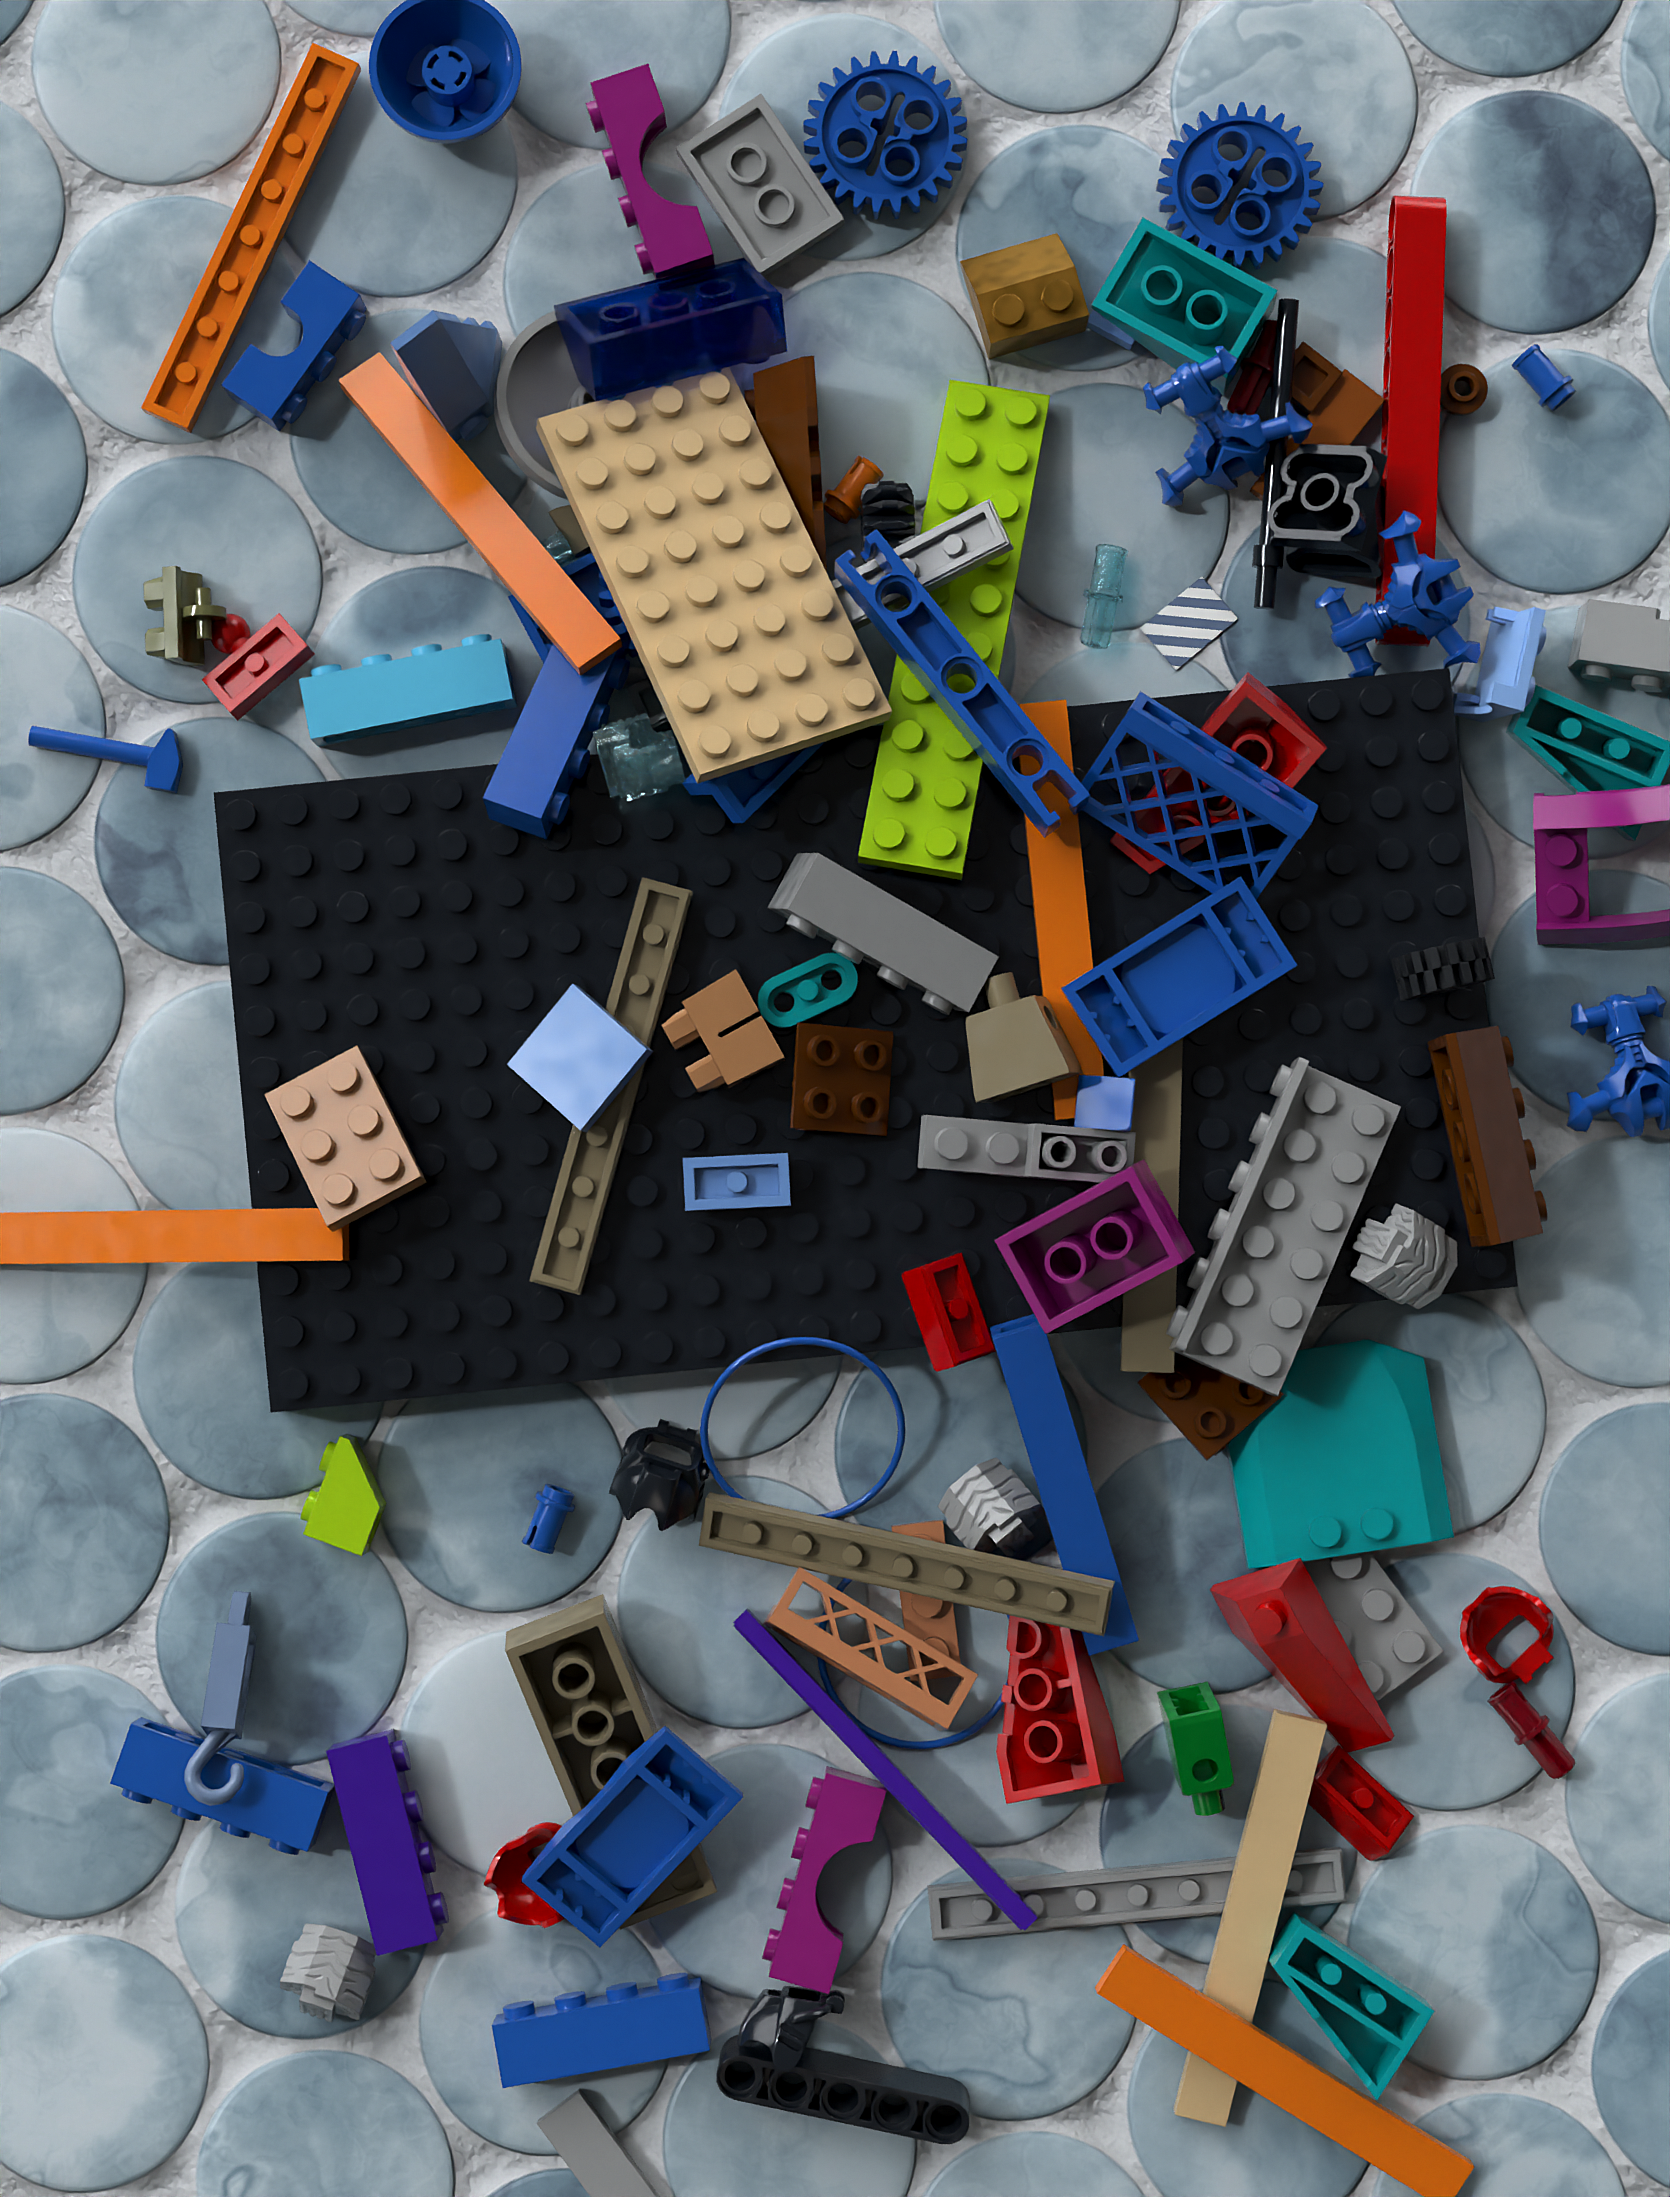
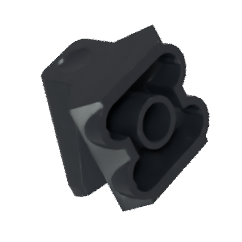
M1299 444L1298 448L1285 458L1281 466V477L1286 485L1282 497L1271 506L1268 512L1267 522L1272 530L1268 546L1288 547L1286 561L1292 570L1299 573L1359 577L1381 576L1384 567V537L1379 534L1384 531V480L1382 475L1388 456L1367 446Z

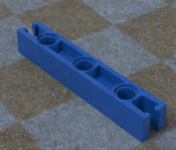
M876 529L865 537L864 551L860 553L865 562L874 557L885 573V576L881 577L876 584H869L852 566V561L856 559V556L851 549L835 560L834 576L1043 837L1046 838L1061 825L1059 815L1055 811L1049 813L1036 793L1046 782H1051L1065 796L1070 804L1069 809L1074 815L1085 808L1090 797L1089 792L880 532ZM897 593L906 597L910 605L901 612H893L885 608L881 601L886 596ZM955 674H963L973 680L975 687L968 693L959 694L951 690L946 681ZM1020 755L1032 756L1038 761L1040 770L1034 775L1025 776L1019 774L1014 769L1012 761Z
M1035 1314L991 1326L990 1331L1062 1568L1071 1572L1115 1581L1104 1636L1082 1631L1088 1654L1090 1656L1137 1642L1139 1638L1048 1336L1044 1333Z

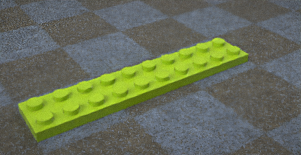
M949 380L920 535L990 499L995 505L1014 549L931 591L929 595L999 680L1048 415L1050 395ZM897 654L888 698L892 713L889 720L883 724L858 854V863L962 880L983 760ZM955 674L946 681L949 688L959 694L968 693L975 687L973 680L963 674Z

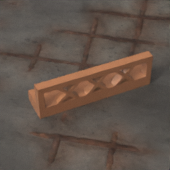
M801 1567L796 1570L780 1600L772 1607L763 1623L766 1627L824 1660L829 1665L939 1731L949 1728L978 1676L977 1673ZM802 1583L821 1594L826 1615L806 1620L788 1609ZM830 1600L847 1610L833 1613ZM852 1614L862 1618L866 1622L870 1642L853 1647L840 1640L835 1619ZM828 1621L831 1634L814 1624ZM875 1627L891 1637L878 1640ZM900 1641L910 1647L915 1669L898 1674L887 1669L884 1665L880 1645ZM872 1648L875 1661L859 1651ZM920 1654L936 1664L923 1667ZM945 1668L962 1679L948 1705L930 1695L924 1672ZM917 1675L920 1688L904 1678Z

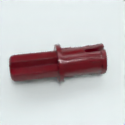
M1266 320L1250 357L1244 358L1241 363L1243 372L1226 405V410L1230 413L1254 415L1259 409L1273 377L1276 320Z
M1514 1681L1506 1683L1489 1697L1490 1699L1487 1702L1516 1735L1514 1742L1518 1746L1524 1744L1549 1777L1559 1779L1572 1770L1576 1764L1575 1759L1548 1727L1550 1719L1546 1715H1539Z

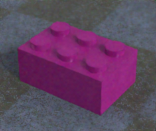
M1145 1159L994 1240L1045 1334L1175 1267L1195 1253Z

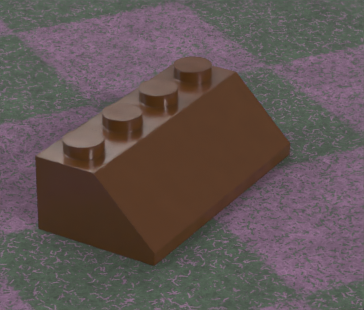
M1499 1026L1446 1034L1429 1041L1430 1056L1471 1247L1492 1246L1543 1234L1541 1222L1547 1221V1208L1542 1192L1540 1190L1534 1191L1530 1171L1536 1169V1157L1530 1139L1523 1140L1519 1119L1525 1118V1106L1520 1089L1518 1087L1512 1088L1508 1067L1514 1066V1056L1508 1036L1501 1037Z

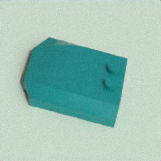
M1369 1339L1297 1350L1280 1390L1284 1395L1234 1437L1227 1446L1246 1567L1248 1569L1269 1567L1297 1558H1301L1303 1562L1454 1538L1424 1357Z

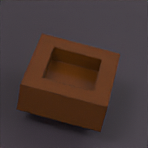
M1304 341L1295 350L1291 403L1308 416L1343 372Z

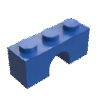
M310 260L280 301L288 316L303 326V338L300 345L290 354L271 356L250 343L221 384L232 400L279 432L286 422L292 424L300 417L306 407L308 399L305 396L316 380L323 382L329 376L337 361L335 353L345 339L351 341L358 335L366 320L364 312L367 308L360 294Z

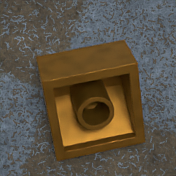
M1058 233L960 261V267L988 360L1086 331L1089 311L1075 265Z

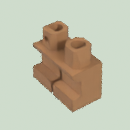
M736 969L684 1000L682 1003L685 1008L675 1013L662 1024L675 1050L701 1037L710 1052V1055L685 1068L699 1093L718 1088L725 1083L731 1088L743 1080L785 1061L782 1051L762 1015L759 1016L760 1012ZM740 1024L743 1025V1026L739 1027L738 1029H736V1030L730 1032L729 1034H727V1035H725V1036H723V1037H720V1035H722V1034H724L725 1032H727V1031H729V1030L735 1028L736 1026H738V1025H740Z

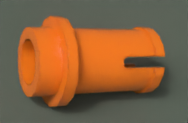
M857 456L854 464L834 491L828 489L824 494L827 500L824 502L823 508L828 514L843 524H847L851 518L857 519L860 515L858 508L860 507V496L866 484H877L884 476L883 472L874 463L861 456Z

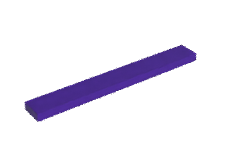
M746 1609L733 1622L735 1629L1020 1930L1023 1929L1025 1931L1038 1918L1036 1912L749 1609Z

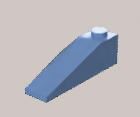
M432 310L390 344L416 396L455 442L459 441L462 437L468 441L476 437L488 426L489 420L487 418L494 414V388L499 372L503 343L497 328L490 321H484L479 325L474 318L468 317L461 323L454 314Z

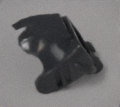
M660 1419L657 1427L639 1429L626 1439L622 1449L624 1455L618 1465L609 1490V1494L616 1495L626 1520L633 1518L638 1511L650 1508L657 1517L660 1531L670 1528L687 1517L688 1520L695 1521L703 1497L705 1480L708 1479L710 1473L702 1446L695 1440L696 1430L690 1428L683 1430L669 1425V1421ZM652 1441L672 1445L690 1454L691 1465H683L643 1450Z
M784 1986L782 1990L763 1989L741 2023L737 2045L750 2047L753 2043L762 2042L770 2048L774 2066L781 2071H790L798 2063L818 2018L828 2013L842 2014L845 2003L844 1994L839 1990H833L826 1994L794 1986Z

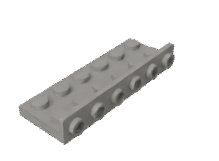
M1301 1057L1294 1060L1290 1068L1282 1064L1273 1081L1270 1094L1277 1096L1270 1115L1261 1112L1254 1125L1249 1141L1257 1145L1249 1163L1241 1160L1232 1176L1228 1189L1236 1192L1229 1210L1226 1211L1220 1208L1208 1233V1238L1215 1240L1208 1259L1202 1257L1197 1259L1187 1282V1286L1194 1289L1186 1308L1180 1305L1177 1306L1166 1331L1167 1335L1174 1337L1169 1350L1273 1396H1278L1401 1108V1106L1308 1066L1309 1061Z

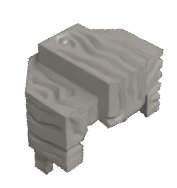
M1395 1204L1391 1211L1392 1215L1387 1218L1384 1224L1368 1218L1365 1222L1366 1227L1360 1229L1361 1233L1357 1235V1241L1353 1243L1352 1248L1360 1252L1361 1256L1357 1262V1267L1353 1269L1350 1276L1390 1300L1402 1305L1407 1303L1419 1310L1441 1296L1457 1267V1242L1445 1235V1230L1439 1225L1434 1224V1222L1427 1218H1423L1422 1215L1414 1210Z
M997 1457L971 1468L948 1488L938 1505V1508L948 1519L947 1525L967 1549L991 1553L999 1547L1008 1558L1013 1556L1014 1551H1020V1547L1026 1546L1027 1542L1034 1538L1029 1528L1038 1518L1046 1514L1042 1504L1012 1469L1007 1470Z
M305 1923L302 1930L303 1935L292 1946V1953L288 1957L283 1977L280 1980V1989L301 1995L299 1999L301 2013H309L312 2017L324 2018L328 2022L333 2021L335 2013L344 2016L348 2015L350 2018L359 2020L375 1977L376 1968L373 1966V1963L375 1962L376 1951L374 1945L359 1936L326 1925Z

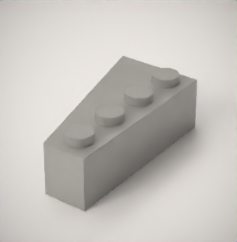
M1589 599L1578 610L1568 668L1582 671L1581 677L1583 679L1595 682H1611L1612 677L1631 680V687L1641 691L1661 692L1663 687L1670 688V619H1660L1661 611L1658 608Z
M819 853L796 854L767 907L787 918L786 924L796 931L812 939L817 934L833 943L834 945L831 950L856 964H860L863 959L879 968L877 976L902 990L909 984L924 992L925 994L921 1001L946 1015H949L952 1009L964 1012L970 1011L999 956Z

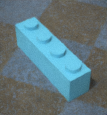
M479 634L462 639V646L442 650L440 644H430L412 649V656L392 660L391 655L380 654L362 659V666L345 670H342L339 664L316 667L311 670V677L299 679L310 739L320 747L517 707L506 647L501 638L492 640L490 634Z

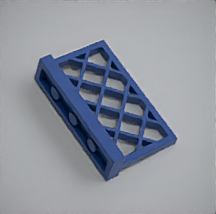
M1141 691L1081 782L1085 789L1089 791L1095 781L1116 778L1122 803L1104 806L1092 797H1089L1086 807L1082 810L1212 894L1227 885L1223 873L1224 867L1250 863L1254 883L1249 890L1255 899L1259 897L1298 839H1301L1307 831L1319 806ZM1126 733L1146 745L1150 762L1123 766L1118 745ZM1158 753L1163 755L1167 759L1159 760ZM1111 757L1114 768L1103 770ZM1180 766L1191 773L1194 790L1167 795L1162 769ZM1152 771L1158 797L1131 801L1126 776ZM1202 781L1211 787L1203 788ZM1225 795L1236 803L1239 819L1216 823L1211 822L1206 798ZM1197 800L1203 825L1176 829L1170 804ZM1161 806L1167 831L1148 834L1140 829L1137 825L1134 811ZM1247 810L1256 816L1248 817ZM1125 813L1126 819L1118 814ZM1270 824L1287 835L1278 848L1256 852L1250 827ZM1242 829L1247 853L1220 858L1214 833ZM1205 835L1211 857L1210 860L1192 862L1182 856L1178 839ZM1169 841L1170 847H1168L1162 842ZM1269 860L1261 872L1259 862ZM1207 870H1214L1215 876L1207 872Z

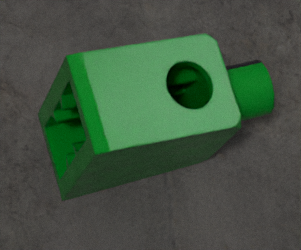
M1208 1682L1157 1692L1172 1767L1182 1795H1191L1196 1815L1208 1816L1222 1812L1225 1809L1222 1789L1233 1786L1234 1778L1222 1712Z

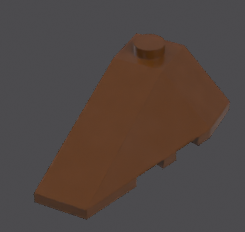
M803 356L753 373L754 389L744 390L745 402L754 420H756V425L827 572L814 356Z

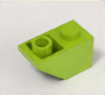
M345 1434L339 1436L337 1443L329 1441L319 1465V1471L326 1474L319 1492L310 1491L303 1506L300 1519L307 1521L303 1535L363 1556L370 1550L387 1503L357 1437Z

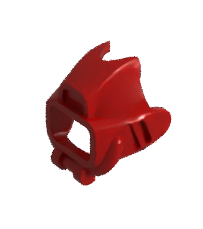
M1487 1587L1472 1604L1462 1611L1460 1639L1469 1659L1477 1667V1670L1488 1681L1502 1684L1519 1678L1527 1685L1533 1679L1531 1675L1543 1663L1548 1664L1554 1659L1548 1652L1554 1635V1615L1538 1597L1515 1587ZM1521 1615L1537 1631L1538 1637L1508 1667L1503 1668L1486 1651V1646L1512 1619Z
M552 1822L537 1824L529 1828L525 1834L507 1842L496 1853L489 1866L484 1886L491 1888L498 1895L497 1915L499 1918L523 1925H539L543 1928L550 1927L565 1919L522 1882V1876L534 1862L531 1849L549 1842L562 1827L561 1825Z

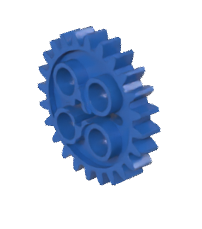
M872 51L870 66L863 67L854 56L851 58L850 74H845L837 67L833 68L834 87L824 82L818 84V93L824 101L809 100L808 112L816 118L807 119L803 122L804 133L814 136L804 141V153L817 155L809 161V166L814 173L825 171L820 179V183L825 190L836 185L835 204L843 203L848 197L853 198V214L855 215L859 214L865 204L872 205L873 218L876 220L879 219L883 207L890 206L894 218L899 219L901 205L906 203L915 214L920 213L921 196H925L935 204L938 201V191L935 185L938 184L948 189L952 187L953 177L946 169L961 171L963 159L954 152H962L967 149L968 139L958 135V133L967 129V117L953 116L961 110L962 100L960 97L945 99L951 91V82L948 79L935 85L933 83L936 76L935 66H930L922 74L917 72V56H913L906 66L899 65L897 51H892L888 64H881L876 51ZM875 95L883 100L884 105L878 110L867 111L861 108L858 102L864 96ZM903 95L905 100L895 116L893 136L889 135L885 141L875 174L868 176L866 170L877 151V135H882L886 129L896 96ZM921 113L929 117L931 124L925 129L917 130L908 126L905 120L911 114ZM855 141L862 144L866 150L859 157L849 158L841 154L839 149L844 143ZM901 159L909 162L913 170L905 176H894L886 167L893 160Z
M1244 102L1239 103L1235 116H1229L1225 106L1219 104L1214 121L1201 111L1197 117L1198 130L1186 123L1182 125L1180 136L1183 142L1170 140L1167 152L1173 158H1162L1159 171L1169 177L1158 179L1156 191L1169 195L1160 200L1159 212H1174L1167 221L1165 227L1167 231L1182 228L1183 233L1180 238L1190 243L1195 242L1198 245L1197 247L1206 252L1214 253V256L1221 260H1224V257H1230L1232 265L1239 270L1244 258L1249 257L1257 270L1261 268L1265 252L1275 262H1278L1283 254L1281 243L1295 250L1300 241L1295 231L1304 234L1309 233L1313 223L1305 215H1317L1321 204L1311 197L1321 193L1323 182L1309 179L1318 174L1321 162L1305 160L1311 154L1314 145L1312 142L1297 145L1296 140L1301 127L1298 125L1287 132L1281 129L1285 117L1283 113L1276 116L1272 122L1265 120V105H1261L1258 108L1254 117L1248 116ZM1225 144L1235 145L1241 150L1243 158L1237 161L1226 160L1220 155L1218 148ZM1262 149L1265 155L1253 170L1247 188L1241 190L1225 221L1221 225L1216 224L1214 219L1227 202L1232 185L1235 186L1239 182L1255 151ZM1267 170L1279 171L1284 175L1287 184L1281 187L1270 186L1264 181L1262 173ZM1198 187L1210 188L1215 192L1217 200L1211 204L1200 203L1194 198L1192 191ZM1247 212L1254 214L1259 219L1261 226L1255 230H1246L1237 223L1236 216Z

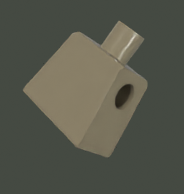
M1012 972L987 978L983 987L990 1009L966 1017L965 1022L976 1102L993 1103L1083 1074L1074 1051L1047 998L1033 995L1020 999Z

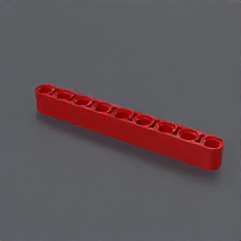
M1393 196L1388 223L1382 395L1385 401L1382 404L1381 453L1388 456L1382 475L1384 480V530L1392 526L1404 510L1414 513L1421 520L1419 529L1413 532L1418 554L1425 553L1429 558L1435 559L1447 205L1446 199L1443 197ZM1384 538V567L1381 576L1376 577L1375 604L1378 601L1382 602L1385 600L1384 595L1389 591L1387 586L1391 582L1390 576L1393 572L1391 564L1399 562L1393 538ZM1397 625L1392 626L1393 629L1386 630L1387 633L1383 634L1384 639L1377 640L1375 638L1376 645L1429 647L1431 639L1428 641L1425 635H1418L1416 631H1409L1407 627L1399 628Z

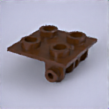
M798 1022L795 1035L796 1046L793 1066L794 1077L792 1082L790 1128L803 1131L820 1130L887 1136L893 1032Z
M1176 1352L1174 1356V1373L1149 1372L1137 1382L1206 1461L1213 1455L1217 1456L1223 1451L1234 1437L1284 1395L1281 1391L1278 1396L1270 1395Z

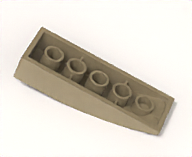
M603 1594L506 1631L505 1652L573 1816L586 1807L602 1790L627 1757L658 1732ZM701 1843L694 1848L619 1927L620 1930L717 1892V1887Z

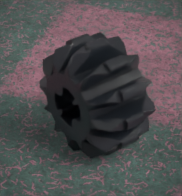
M879 481V484H866L860 496L861 552L864 551L865 537L876 529L892 549L915 538L914 495L907 483H895L894 481Z

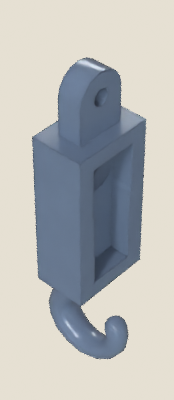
M234 1591L230 1604L228 1623L216 1624L201 1719V1728L207 1734V1737L190 1758L184 1772V1782L188 1793L198 1802L209 1806L223 1804L232 1799L242 1787L244 1780V1768L239 1763L231 1766L230 1781L220 1789L207 1788L202 1783L200 1776L204 1766L218 1751L232 1740L242 1739L257 1641L256 1634L252 1627L248 1625L251 1610V1592Z

